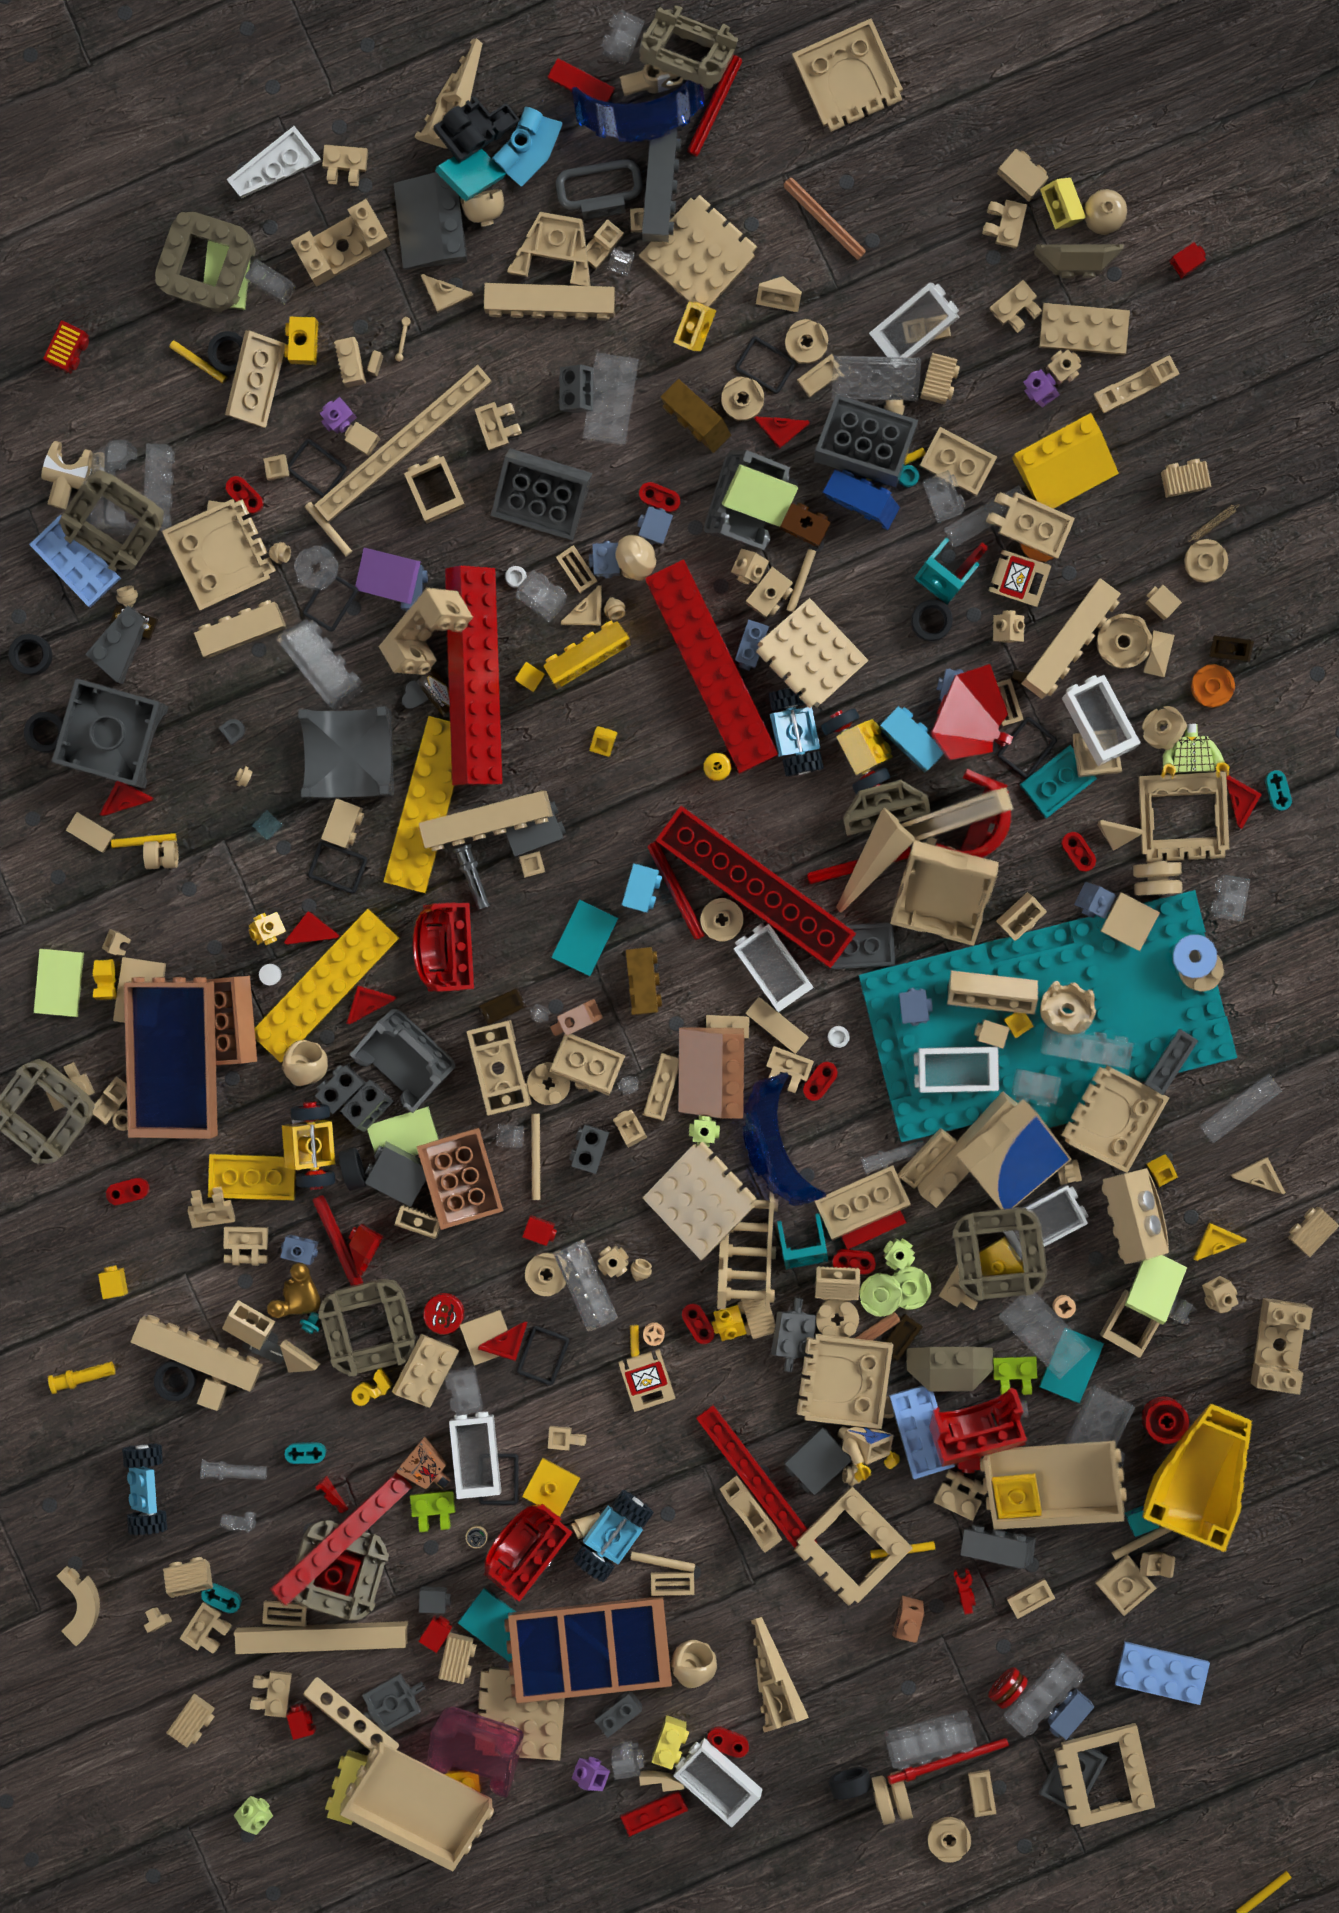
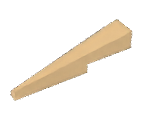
M477 38L471 40V48L467 56L460 58V68L456 74L452 73L435 101L437 103L435 110L431 116L427 114L424 119L427 123L422 132L416 133V139L447 149L446 145L434 132L433 127L452 108L456 106L462 107L466 101H470L482 43Z
M885 807L881 810L836 908L840 913L914 841L915 837L899 824V820Z
M763 1618L751 1620V1623L755 1625L756 1638L753 1639V1642L758 1649V1658L755 1660L759 1692H762L764 1705L761 1706V1713H765L766 1725L763 1726L764 1733L809 1718Z

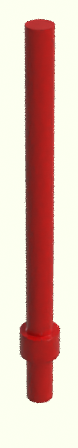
M1003 1738L915 1768L912 1766L904 1768L902 1772L888 1776V1782L892 1785L904 1780L906 1782L914 1780L916 1776L1008 1747V1740Z

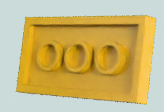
M209 1154L208 1197L212 1198V1195H214L213 1188L222 1187L224 1198L295 1200L296 1170L285 1168L284 1156Z

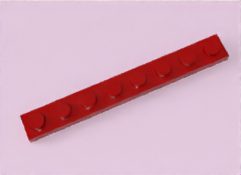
M711 1405L699 1414L696 1419L792 1546L796 1548L799 1545L796 1540L807 1530V1527L714 1405Z
M395 1472L270 1589L281 1604L286 1606L402 1498L412 1488L409 1482L402 1475Z

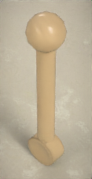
M408 317L402 319L403 330L398 354L395 355V359L398 362L403 360L402 352L407 327L411 324Z

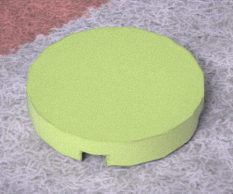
M910 1266L909 1268L905 1267L903 1270L898 1269L892 1275L902 1289V1302L899 1307L906 1310L917 1309L926 1303L931 1294V1282L925 1272L917 1267Z
M877 1273L869 1276L862 1283L859 1290L860 1302L868 1313L880 1317L888 1316L899 1308L902 1302V1289L894 1277L884 1273Z

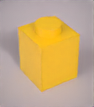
M117 1265L104 1267V1271L98 1274L103 1299L124 1296L128 1293L124 1268L117 1269Z

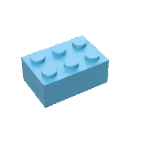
M898 706L879 728L888 739L925 773L944 753L935 740L927 734L929 730L921 722L917 724L911 719L913 715L905 707L901 709Z

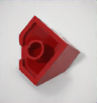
M363 1224L359 1225L358 1228L354 1227L348 1237L351 1239L349 1247L357 1273L360 1276L365 1273L384 1237Z

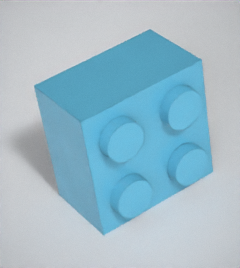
M633 864L622 906L648 913L649 909L653 910L656 897L653 896L654 889H659L662 880L659 870Z

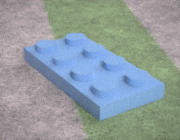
M59 515L29 545L82 601L91 608L121 577L115 571L108 569L109 565L104 559L75 540L71 544L64 539L66 535L61 528V524H59L61 515Z
M921 1385L889 1395L912 1478L917 1479L955 1467L954 1464L942 1467L929 1428L933 1410L938 1407L934 1392H929Z
M1124 1641L1115 1685L1200 1705L1210 1663L1206 1660Z

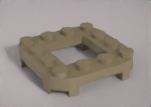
M674 6V10L658 8L647 32L643 33L639 47V60L644 64L660 68L664 72L678 75L684 80L699 83L705 88H712L713 84L721 80L733 58L738 37H734L729 32L730 27L722 24L720 30L682 16V7ZM672 33L683 39H689L703 47H709L711 50L707 57H704L702 63L664 49Z
M181 212L170 227L156 268L155 282L164 293L173 299L177 298L221 313L223 310L237 304L240 299L238 293L251 256H255L256 248L254 247L253 240L238 225L196 212ZM192 237H199L229 247L216 287L180 275Z
M97 470L85 479L61 516L59 524H61V528L66 535L64 539L71 544L75 540L110 563L108 569L112 571L117 569L132 570L162 527L164 511L153 501L115 476L106 473L104 470ZM101 496H104L139 519L123 545L86 521Z
M35 1059L17 1069V1073L0 1095V1131L33 1157L31 1161L37 1164L54 1163L65 1155L91 1120L95 1104L87 1093L51 1064L41 1059ZM36 1084L68 1108L67 1114L48 1139L16 1114Z
M1022 1207L968 1213L957 1222L953 1230V1238L955 1239L960 1277L959 1285L967 1295L975 1300L1020 1295L1028 1296L1037 1292L1044 1285L1047 1278V1266L1040 1220L1034 1211ZM1018 1230L1024 1272L982 1277L977 1234Z
M378 1279L337 1289L327 1294L320 1305L319 1319H321L330 1352V1361L332 1366L348 1376H357L358 1373L394 1364L401 1365L409 1359L416 1345V1337L404 1292L395 1280ZM382 1302L393 1341L353 1351L342 1312Z
M321 1521L311 1524L303 1535L295 1565L339 1524L334 1523V1521ZM364 1532L346 1549V1551L363 1556L351 1597L313 1585V1580L293 1600L302 1607L345 1620H358L367 1616L375 1607L374 1600L385 1562L389 1558V1553H387L386 1546L381 1537Z

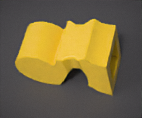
M113 959L95 960L93 977L97 984V989L93 990V998L96 1000L116 999L117 990L114 984L116 979Z
M379 1368L374 1374L373 1380L377 1383V1386L364 1381L353 1390L351 1399L356 1405H366L372 1397L376 1399L387 1394L393 1383L382 1368Z

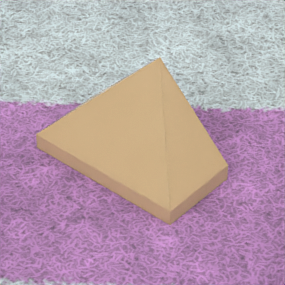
M782 276L759 283L756 304L798 312L802 292Z
M1153 630L1151 649L1146 658L1143 673L1165 677L1175 635Z
M1099 820L1097 824L1113 851L1143 834V829Z
M286 1339L281 1343L280 1348L288 1373L313 1371L319 1367L320 1363Z

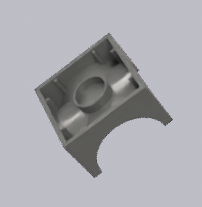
M76 678L52 762L146 788L148 781L146 779V764L151 742L156 728L162 717L167 714L169 706Z
M377 707L354 711L298 710L303 731L305 774L303 787L301 788V797L306 799L394 797L390 709L387 707Z

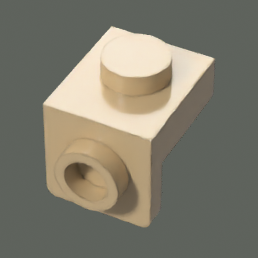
M632 1110L623 1111L613 1119L628 1148L647 1138L637 1116Z
M1144 1552L1140 1561V1574L1144 1576L1161 1575L1172 1578L1175 1557L1162 1552Z

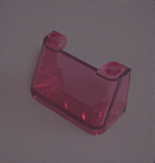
M448 1707L443 1710L431 1731L427 1766L443 1774L448 1773L451 1767L454 1766L491 1779L490 1790L497 1795L507 1798L511 1790L524 1734L517 1727L456 1707Z

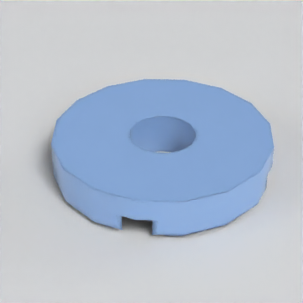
M1188 935L1175 945L1173 963L1182 975L1190 978H1200L1209 974L1215 967L1217 951L1213 943L1206 937ZM1193 950L1198 951L1201 956L1197 963L1191 962L1189 959V953Z

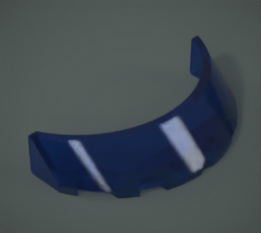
M690 80L664 97L635 104L604 102L586 95L577 87H572L577 122L581 126L584 125L595 131L599 137H616L622 142L653 140L669 135L670 130L680 125L684 127L691 122L690 118L699 108L702 109L705 104L703 86Z
M788 1072L757 1081L753 1085V1091L748 1103H745L743 1111L746 1114V1126H743V1136L751 1164L757 1175H761L768 1184L767 1188L773 1194L777 1193L783 1199L789 1201L788 1204L799 1206L827 1196L824 1191L811 1185L799 1174L791 1163L781 1140L778 1126V1102L782 1087L789 1077Z

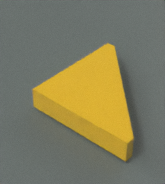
M1209 1223L1193 1259L1198 1261L1238 1244L1245 1243L1247 1239Z

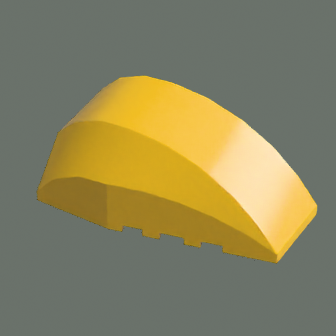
M1210 1404L1185 1432L1153 1475L1144 1504L1143 1518L1225 1552L1241 1511V1496L1244 1488L1243 1480L1247 1464L1246 1456L1247 1449H1249L1252 1420Z

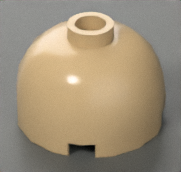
M494 189L482 191L466 202L460 198V203L464 215L470 221L481 223V226H488L494 224L493 219L498 218L503 212L504 197L502 190Z
M1109 189L1099 190L1091 195L1084 206L1086 225L1090 230L1101 235H1107L1119 230L1125 222L1127 215V206L1122 195Z

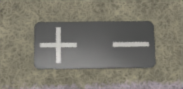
M268 1340L264 1342L260 1350L246 1342L243 1343V1349L278 1364H281L284 1359L280 1345Z

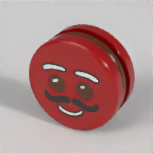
M440 1293L433 1296L424 1308L423 1317L425 1324L431 1331L437 1334L444 1335L454 1332L464 1319L462 1302L456 1296L449 1293Z
M1012 1667L998 1678L991 1687L988 1697L999 1708L1005 1709L1021 1695L1027 1686L1028 1679L1019 1673L1017 1668Z

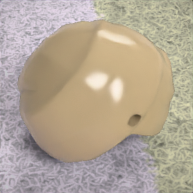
M636 535L625 536L618 542L615 555L621 568V574L628 579L645 580L656 566L655 552L652 545L644 538Z
M307 1040L294 1042L285 1052L282 1063V1070L285 1076L296 1086L316 1083L324 1077L328 1067L325 1051L318 1043Z
M688 1640L681 1643L675 1649L670 1666L674 1676L684 1687L696 1688L714 1677L717 1669V1660L715 1653L707 1643L698 1640Z

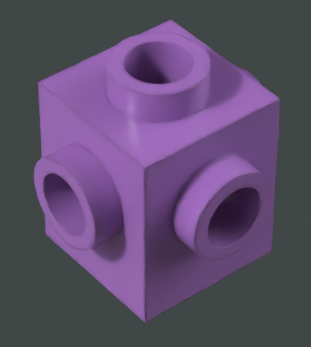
M1042 369L1034 371L1024 381L1027 387L1024 390L1031 401L1035 399L1042 408L1060 395L1054 386L1057 382L1050 372L1046 374Z
M340 397L334 402H328L320 413L324 418L321 422L329 432L333 429L337 434L345 432L351 425L350 423L357 418Z
M579 1758L572 1779L579 1783L578 1786L581 1789L603 1791L610 1770L600 1764L601 1761L597 1758Z

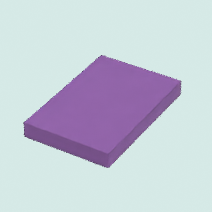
M364 548L355 587L361 592L411 604L421 561Z

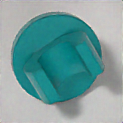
M315 1312L311 1313L307 1321L301 1319L299 1322L302 1324L301 1329L307 1333H318L320 1330L315 1326L319 1320V1314Z

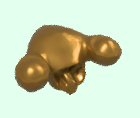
M297 1262L292 1265L290 1269L292 1278L284 1282L283 1296L285 1301L272 1300L267 1305V1312L271 1317L281 1318L290 1314H309L320 1309L321 1299L310 1276L309 1268L305 1264Z

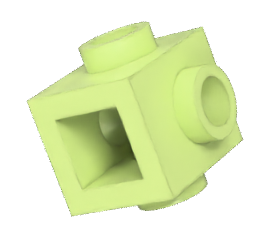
M699 1115V1119H694V1124L690 1123L689 1136L693 1137V1142H697V1146L704 1142L710 1147V1143H714L715 1138H719L720 1126L716 1125V1120H712V1117ZM702 1128L708 1129L709 1133L706 1136L701 1135L700 1130Z
M896 1238L893 1242L889 1241L883 1249L885 1252L883 1256L887 1259L885 1263L894 1270L897 1268L901 1270L905 1267L909 1268L915 1259L913 1256L915 1252L911 1249L913 1245L903 1238L901 1241ZM897 1252H903V1253H904V1256H903L902 1259H897V1258H896V1253H897Z
M250 1796L237 1810L234 1817L242 1830L257 1835L273 1815L269 1810L270 1806L263 1798L257 1799Z

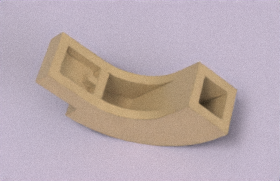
M737 1476L720 1488L728 1504L738 1513L765 1553L782 1541L772 1520Z
M66 1566L57 1577L75 1596L77 1611L73 1620L63 1628L62 1632L77 1646L91 1632L98 1619L100 1599L97 1588L89 1576L81 1581L78 1572Z

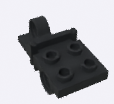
M473 96L471 102L468 100L464 106H456L448 111L443 119L434 125L433 130L458 162L461 163L492 142L494 138L495 141L500 139L520 119L507 103L489 114L480 101Z

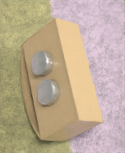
M1147 1168L1103 1179L1102 1192L1108 1198L1109 1205L1107 1211L1109 1216L1113 1218L1115 1225L1113 1227V1234L1118 1238L1120 1245L1118 1254L1124 1260V1264L1143 1261L1169 1253L1167 1229L1162 1206Z

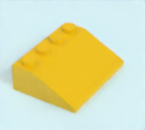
M1092 413L1024 448L1012 457L1033 499L1053 509L1119 474L1103 434Z
M611 620L601 626L602 630L598 633L590 632L582 638L583 642L578 645L572 643L564 648L565 652L559 656L554 654L545 660L546 664L543 666L557 689L631 645L628 635L618 621L613 623Z

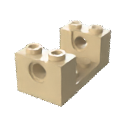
M367 199L347 209L350 214L348 218L313 237L311 232L308 231L291 241L316 287L391 245L388 236ZM340 241L349 243L348 249L344 252L337 249Z
M426 588L379 645V648L394 673L425 675L437 661L426 643V640L430 638L433 631L451 629V631L461 632L467 627L473 616L458 591Z
M511 1020L467 1031L487 1115L532 1104L527 1082H524ZM495 1062L503 1063L505 1069L502 1074L493 1072L492 1066Z
M1263 1298L1250 1382L1252 1385L1259 1389L1300 1394L1303 1373L1298 1370L1304 1329L1310 1330L1313 1308L1306 1304ZM1278 1338L1283 1339L1285 1343L1281 1350H1275L1273 1347L1274 1341Z

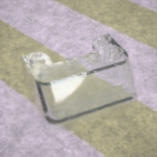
M305 619L281 633L276 639L327 705L337 711L363 691L360 686L363 682L356 673L347 671L344 667L347 663L340 654L336 656L331 649L334 646L327 637L323 638L320 635L323 633V630L314 620L309 621Z

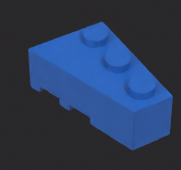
M834 470L823 491L828 499L850 511L854 510L865 515L864 518L869 521L873 519L880 522L886 530L890 528L900 509L889 490L883 487L879 489L872 487L873 484L868 480L861 478L859 481L854 478L852 473L846 470L842 472Z

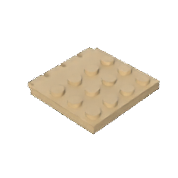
M868 19L792 53L793 60L823 127L828 126L830 132L845 126L843 118H846L848 124L864 118L863 109L866 110L868 115L884 109L883 100H885L887 106L902 101L900 93L903 91V88L872 19Z
M699 195L695 200L690 198L671 219L670 222H674V233L669 235V243L651 241L639 254V258L687 301L698 302L710 307L754 259L755 255L753 252L757 249V246L747 237L740 242L739 239L743 233L732 223H728L724 228L723 224L727 219L715 208L708 213L707 210L711 205Z
M231 499L162 531L199 611L270 579L269 574L276 571L270 557L264 560L260 557L268 553L261 537L255 540L251 538V536L258 534L252 518L250 517L244 521L242 519V516L249 514L243 499L238 502H234Z
M810 598L757 644L760 648L756 651L765 662H768L770 659L773 661L769 666L780 678L785 675L788 677L784 682L795 694L799 691L803 693L799 698L809 708L813 705L816 708L819 707L869 661Z
M1107 1065L1105 1069L1102 1067L1098 1068L1092 1079L1097 1082L1096 1085L1089 1084L1082 1097L1086 1101L1085 1105L1082 1103L1078 1104L1071 1117L1075 1120V1123L1068 1122L1062 1136L1066 1138V1143L1128 1173L1169 1097L1159 1094L1147 1085Z
M704 1142L698 1146L696 1144L692 1145L643 1197L647 1204L700 1260L705 1259L755 1207L752 1203L757 1199L747 1187L742 1191L739 1190L743 1183L732 1172L727 1175L724 1174L728 1167L717 1156L712 1160L709 1159L713 1152Z
M815 1334V1338L807 1337L805 1353L812 1354V1357L804 1356L802 1374L808 1375L810 1378H801L799 1395L805 1396L807 1399H798L796 1414L804 1416V1419L808 1421L882 1429L893 1343Z
M490 1667L489 1671H481L480 1687L488 1688V1690L479 1691L478 1708L485 1709L486 1712H478L477 1730L485 1731V1733H476L475 1749L483 1750V1755L560 1761L565 1698L517 1703L516 1697L512 1698L511 1684H515L514 1676H510L509 1668ZM521 1669L524 1696L565 1691L562 1672Z

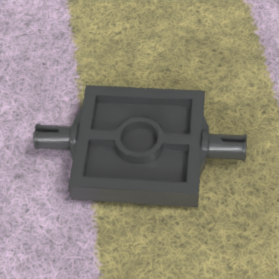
M794 1297L793 1310L787 1312L777 1311L771 1350L772 1355L785 1357L783 1370L793 1372L794 1359L804 1358V1356L811 1357V1354L805 1353L807 1337L814 1338L816 1315L802 1312L803 1299Z
M399 1673L362 1694L368 1707V1711L363 1715L369 1720L373 1719L380 1729L386 1732L421 1712L415 1695L426 1690L425 1685L421 1681L410 1687L405 1682L402 1674Z

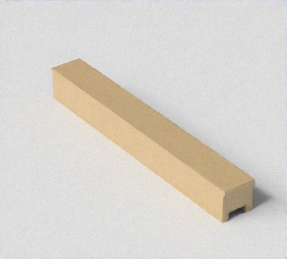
M408 1621L306 1625L305 1627L269 1626L236 1628L234 1631L235 1653L254 1654L406 1648L408 1643Z

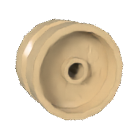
M1157 861L1133 865L1134 877L1147 878L1148 881L1134 884V895L1183 893L1181 881L1168 880L1169 876H1179L1182 874L1181 863Z
M901 1770L890 1773V1775L901 1772ZM884 1776L873 1777L874 1799L877 1810L881 1814L883 1825L895 1822L894 1808H897L902 1821L912 1819L913 1815L904 1781L892 1784L888 1788Z

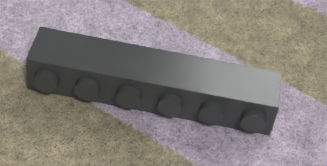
M653 108L642 228L643 241L669 243V235L674 233V222H670L671 214H675L676 201H672L673 193L677 194L678 180H674V173H679V159H676V152L681 150V139L677 137L678 131H682L683 118H679V110Z

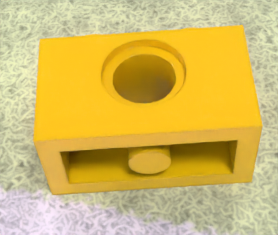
M688 301L673 343L692 351H701L717 310L698 302Z
M290 316L289 323H286L285 327L286 336H289V342L285 344V357L288 358L291 364L317 365V319L315 317ZM298 337H306V342L303 345H296Z

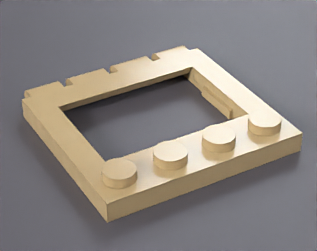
M1216 772L1175 774L1173 779H1171V775H1165L1164 778L1161 775L1138 776L1140 828L1143 829L1141 852L1146 854L1147 862L1162 861V853H1165L1166 861L1184 860V852H1187L1188 860L1206 859V851L1209 853V859L1225 858V850H1229L1226 772H1220V778L1216 777ZM1215 794L1216 837L1153 840L1154 811L1151 797Z
M850 1486L796 1540L799 1545L794 1551L804 1561L812 1556L808 1565L819 1577L827 1572L823 1581L834 1592L842 1587L843 1589L838 1593V1596L849 1606L854 1601L859 1603L913 1547L853 1486ZM844 1510L889 1554L865 1576L866 1578L859 1585L814 1541Z
M1135 1723L1061 1742V1747L1054 1749L1057 1765H1064L1059 1767L1058 1770L1062 1786H1067L1063 1788L1066 1805L1073 1806L1068 1808L1071 1825L1079 1824L1080 1827H1085L1155 1808L1139 1732ZM1119 1741L1131 1800L1099 1806L1098 1809L1090 1811L1077 1752Z

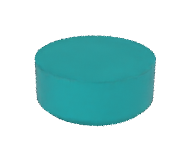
M906 465L901 473L899 484L905 488L913 487L919 480V472L914 466Z

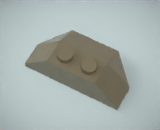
M1036 244L1034 254L1055 275H1061V278L1069 279L1074 278V275H1083V278L1090 279L1099 275L1122 252L1123 244Z
M899 780L859 791L844 815L843 820L846 834L849 836L873 829L884 807L899 822L928 815L931 812L927 795L906 782Z
M907 1348V1371L929 1392L974 1391L993 1370V1348Z

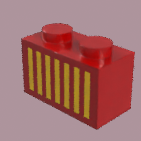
M61 320L43 360L71 374L80 363L79 356L82 350L85 351L89 344V335L85 331Z

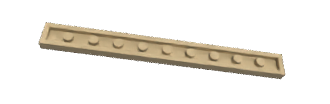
M477 364L314 504V506L328 522L333 520L492 383L490 378Z

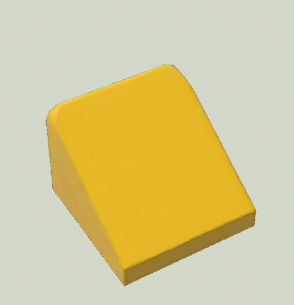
M525 662L515 681L534 692L545 674Z
M597 726L589 751L610 757L617 732Z
M1162 1155L1147 1163L1158 1187L1178 1178L1167 1155Z

